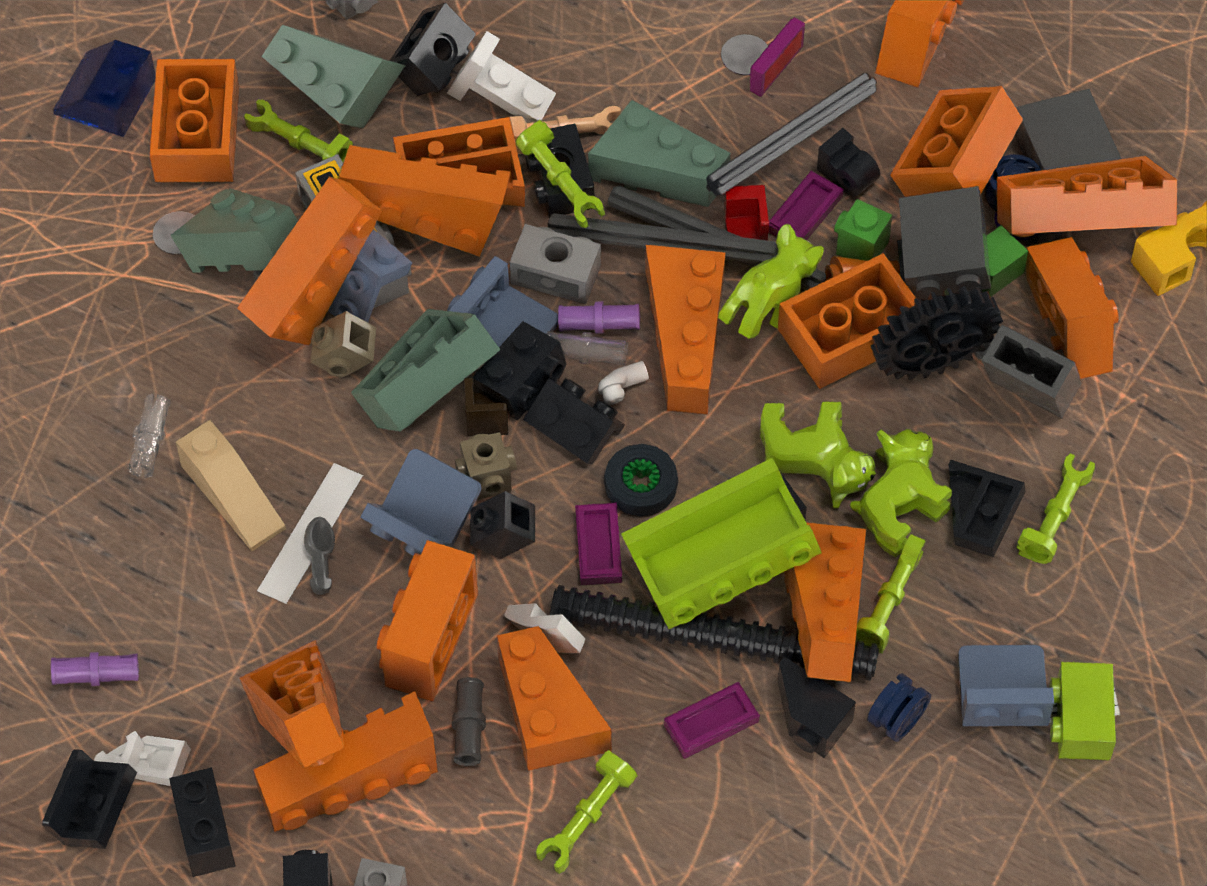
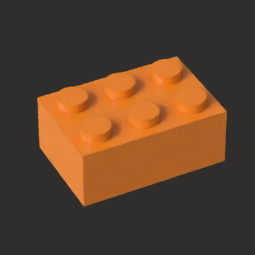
M157 59L150 142V160L155 182H233L239 101V81L235 59Z
M1002 86L939 90L890 176L905 197L975 186L979 187L981 194L1022 123L1023 118Z
M882 253L780 303L778 331L817 387L821 389L876 362L871 345L874 344L872 337L880 334L877 329L878 326L889 324L888 316H899L901 314L899 309L901 306L909 308L914 306V299L916 297L885 254Z
M427 540L422 553H415L408 570L410 581L406 590L399 589L392 608V612L395 615L390 626L384 625L377 640V649L381 651L379 668L383 669L386 687L408 694L415 691L417 697L433 702L477 599L478 585L474 554Z

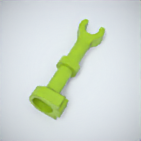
M258 99L256 102L258 112L262 114L261 116L254 117L248 113L244 115L248 129L255 132L272 131L289 140L290 146L298 150L304 148L322 157V161L338 154L343 162L349 145H353V142L348 137L340 133L330 144L311 135L310 129L302 125L294 126L279 118L272 111L271 105L265 100Z
M538 120L518 136L516 146L524 155L534 154L548 172L546 176L553 186L558 185L574 206V215L577 223L581 227L587 228L589 225L583 213L587 209L592 208L602 217L605 215L603 204L599 198L588 196L570 176L571 169L567 164L559 162L547 145L555 138L554 134L545 122Z
M1070 453L1066 456L1062 467L1064 480L1055 498L1050 499L1044 509L1046 516L1039 531L1029 527L1027 529L1024 528L1016 547L1019 549L1018 555L1042 564L1052 561L1057 551V544L1053 538L1061 522H1065L1071 513L1070 504L1076 491L1080 486L1087 485L1091 481L1095 470V463L1090 461L1086 470L1077 471L1072 467L1075 455Z
M910 534L889 581L884 582L878 591L879 600L871 616L862 617L857 623L856 643L859 640L864 641L865 646L877 643L879 653L883 654L889 639V630L885 624L894 606L900 605L905 596L903 588L923 556L924 552L922 549L926 540Z
M609 750L595 764L596 770L604 778L587 800L582 798L575 807L576 814L561 833H558L554 838L545 839L537 847L536 855L540 861L551 851L561 854L554 864L555 871L559 874L569 866V853L576 840L590 823L595 824L602 816L601 808L619 786L629 788L638 777L636 771L627 762Z

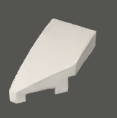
M536 603L508 605L504 614L519 630L539 626L554 649L560 653H580L586 640L562 614L547 616Z
M134 731L126 736L128 740L126 743L108 754L101 751L94 758V761L129 764L137 771L135 779L171 786L169 778L182 775L191 749L185 741L145 736L141 739L137 732Z

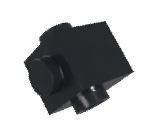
M504 491L472 508L470 517L471 546L502 559L535 542L534 504Z

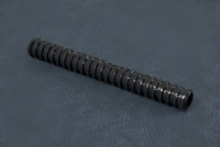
M558 585L553 594L550 615L562 614L571 624L573 621L578 622L579 627L590 624L591 629L597 630L598 626H601L605 632H610L612 628L616 629L617 634L621 635L624 631H628L632 637H636L637 633L642 634L643 639L655 636V640L659 642L666 638L670 644L682 641V646L687 647L689 643L695 644L696 649H701L703 645L708 646V651L712 652L715 648H719L723 654H727L728 650L734 651V656L746 653L747 658L750 659L757 655L760 656L761 661H766L768 657L773 658V663L777 664L785 656L792 662L799 663V666L805 669L797 628H793L792 632L785 631V626L773 629V625L770 623L763 627L759 626V621H753V624H746V619L743 618L736 622L733 621L732 616H727L725 620L720 619V614L715 613L713 617H709L707 612H703L687 623L668 629L658 607H655V602L650 601L648 605H644L642 600L636 599L635 603L630 602L629 597L617 600V596L613 594L606 598L602 592H597L595 596L591 595V591L586 589L583 593H579L575 587L568 591L565 590L564 585ZM859 640L855 644L852 678L864 675L865 680L871 681V678L874 677L879 652L877 643L865 646L864 641Z

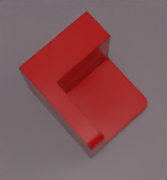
M765 185L735 186L725 192L724 214L726 231L743 238L768 241L769 218Z

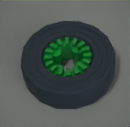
M647 444L629 445L617 451L607 464L604 475L606 494L610 501L617 503V508L626 514L639 517L654 515L665 509L675 497L678 486L676 465L668 453L656 446ZM634 476L641 479L648 476V486L646 487L643 484L636 486L634 484Z

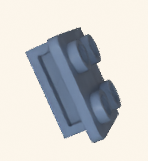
M373 230L328 311L334 316L347 311L369 322L380 288L408 275L412 262L398 251L395 246L391 245L379 233Z
M496 256L486 267L482 266L475 272L468 289L462 296H455L447 311L475 314L498 347L502 345L522 321L547 335H550L558 325V314L509 286L508 263Z
M413 449L408 453L383 505L367 503L360 518L372 524L370 531L375 535L391 542L394 537L405 542L407 545L404 550L413 556L415 553H422L427 540L453 547L481 492V484L419 449Z
M966 645L959 649L958 667L962 726H1049L1054 706L1053 688H1047L1044 651L1040 646Z

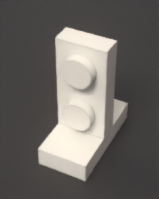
M486 31L463 64L447 94L461 101L470 88L512 115L522 116L526 123L542 120L556 93L493 55L492 52L500 39Z

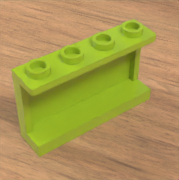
M773 458L621 533L668 629L687 623L697 615L717 605L725 604L735 596L757 585H763L773 577L795 566L803 565L811 558L822 553L810 525H807Z

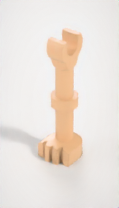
M609 106L593 117L568 119L567 115L556 116V120L542 122H545L549 128L575 123L578 133L595 132L604 135L612 125L609 121H615L621 114V109L618 106ZM522 116L510 117L515 144L518 136L535 122L526 123ZM516 146V148H517V153H518V154H523V153L520 151V149Z

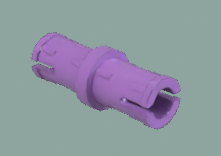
M603 301L595 302L594 306L559 305V331L595 330L596 334H604L606 329L640 330L639 304L604 305Z
M90 652L89 657H52V685L91 683V686H100V682L139 681L138 654L99 656V652Z

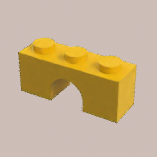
M1207 201L1202 207L1190 213L1182 212L1178 214L1177 225L1163 226L1157 230H1146L1136 239L1131 263L1157 296L1191 280L1196 257L1189 248L1195 246L1207 248Z

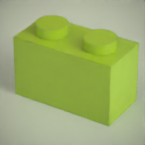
M1061 662L1058 677H1051L1049 687L1053 688L1054 703H1057V716L1051 717L1050 738L1051 742L1058 743V757L1062 759L1111 760L1116 743L1113 664Z

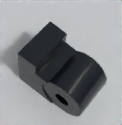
M842 128L819 147L817 170L832 183L844 189L845 193L856 197L879 179L880 169L873 157L854 145V137Z

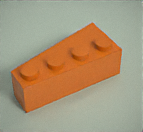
M349 145L337 179L349 182L382 210L377 221L480 257L503 204L511 172L497 170L496 174L493 175L477 172V166L461 164L460 169L439 166L436 159L422 157L421 160L409 161L403 160L400 153Z
M1146 156L997 177V222L1010 234L1017 237H1029L1035 233L1177 225V179Z
M329 176L237 309L271 338L310 345L314 328L322 323L368 236L374 230L382 210L349 182Z
M646 245L645 272L654 318L655 336L660 356L667 411L708 415L719 326L718 316L721 309L726 252Z
M806 522L807 525H810L822 553L811 558L807 563L795 566L784 572L786 590L790 594L793 619L797 623L799 631L798 640L806 674L809 678L851 682L866 529Z
M316 640L239 678L259 723L304 768L309 765L315 767L325 764L334 757L335 752L344 748L335 683Z
M414 691L401 698L403 706L387 714L384 713L382 708H379L365 715L367 722L352 731L342 729L344 748L335 752L334 757L325 764L315 767L309 765L304 768L290 753H287L254 769L256 785L274 832L282 829L294 830L300 828L311 818L322 814H338L346 810L352 803L366 798L368 800L381 798L393 788L406 783L409 785L422 783L431 774L436 773L437 763L434 736L416 692Z

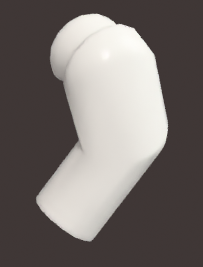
M640 361L615 369L599 382L598 391L599 394H603L605 403L612 405L622 401L625 395L623 388L649 380L644 362Z

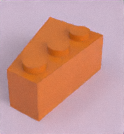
M895 0L888 12L875 74L919 88L935 50L942 40L947 24L950 25L954 19L957 4L962 5L964 0Z
M510 117L393 137L394 153H400L403 160L417 161L425 157L436 159L439 166L460 169L461 164L477 166V172L493 175L496 174L497 170L511 172L503 205L525 207V185Z
M1072 237L1026 247L1028 250L1026 279L1042 319L1050 318L1057 336H1052L1050 339L1054 351L1062 349L1065 357L1075 362L1080 379L1113 372L1114 324L1118 323L1119 320L1118 310L1114 300H1108L1100 276H1094L1091 271L1086 252H1080Z
M536 626L497 635L498 659L528 771L604 754L607 750L612 752V729L540 627Z

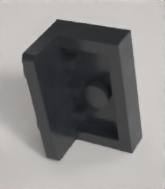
M524 321L499 347L500 351L487 360L472 377L476 388L502 403H506L510 417L515 420H519L530 409L548 378L558 380L567 365L560 341Z
M566 377L563 382L548 378L523 420L587 464H593L614 430L621 432L625 424L615 418L618 411L607 403L597 399L594 404L583 395L586 390Z
M74 749L46 810L42 825L63 845L106 849L137 771L126 763L94 761L83 750Z

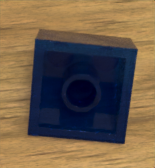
M118 40L87 51L53 108L54 115L124 137L156 79L151 51Z

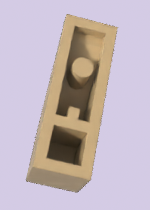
M211 420L176 441L181 467L251 551H254L286 529L285 524L235 449Z

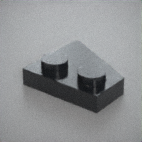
M950 460L948 466L950 488L952 490L951 506L955 545L994 557L1026 492L1025 482Z

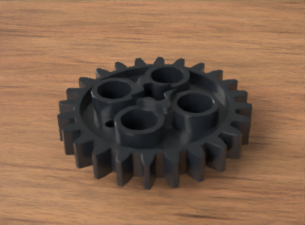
M963 286L956 293H952L951 288H947L940 296H936L935 292H931L928 300L914 299V306L911 308L901 306L899 308L901 311L899 316H888L889 324L878 326L877 329L880 334L872 337L874 344L871 345V349L880 371L884 370L886 376L894 374L896 379H900L907 375L908 379L912 380L922 373L925 379L934 371H937L939 375L943 374L945 367L958 368L959 361L963 359L973 360V352H984L986 349L983 343L993 341V334L998 332L999 324L1003 322L994 297H990L988 291L981 293L979 288L976 287L968 292L966 286Z

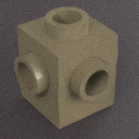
M347 311L314 328L311 338V363L326 370L330 375L343 378L372 363L374 360L376 327Z
M500 432L490 435L477 434L468 440L460 442L461 458L454 460L455 467L458 471L477 480L481 484V492L477 500L495 496L504 491H512L511 471L517 470L516 460L512 447H504Z

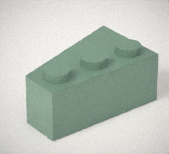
M285 25L280 27L261 56L340 124L362 129L405 67L403 64Z
M631 100L588 153V167L594 182L601 183V180L605 179L623 183L626 189L636 191L637 187L658 191L661 197L709 207L716 196L712 191L709 192L707 190L706 177L728 163L731 153Z
M229 188L215 194L208 206L170 236L193 273L202 272L205 266H216L219 272H228L232 268L230 265H243L246 271L264 270L298 220L289 206Z
M427 309L356 386L351 394L377 428L401 432L461 383L464 378H467L500 351V348L475 314Z

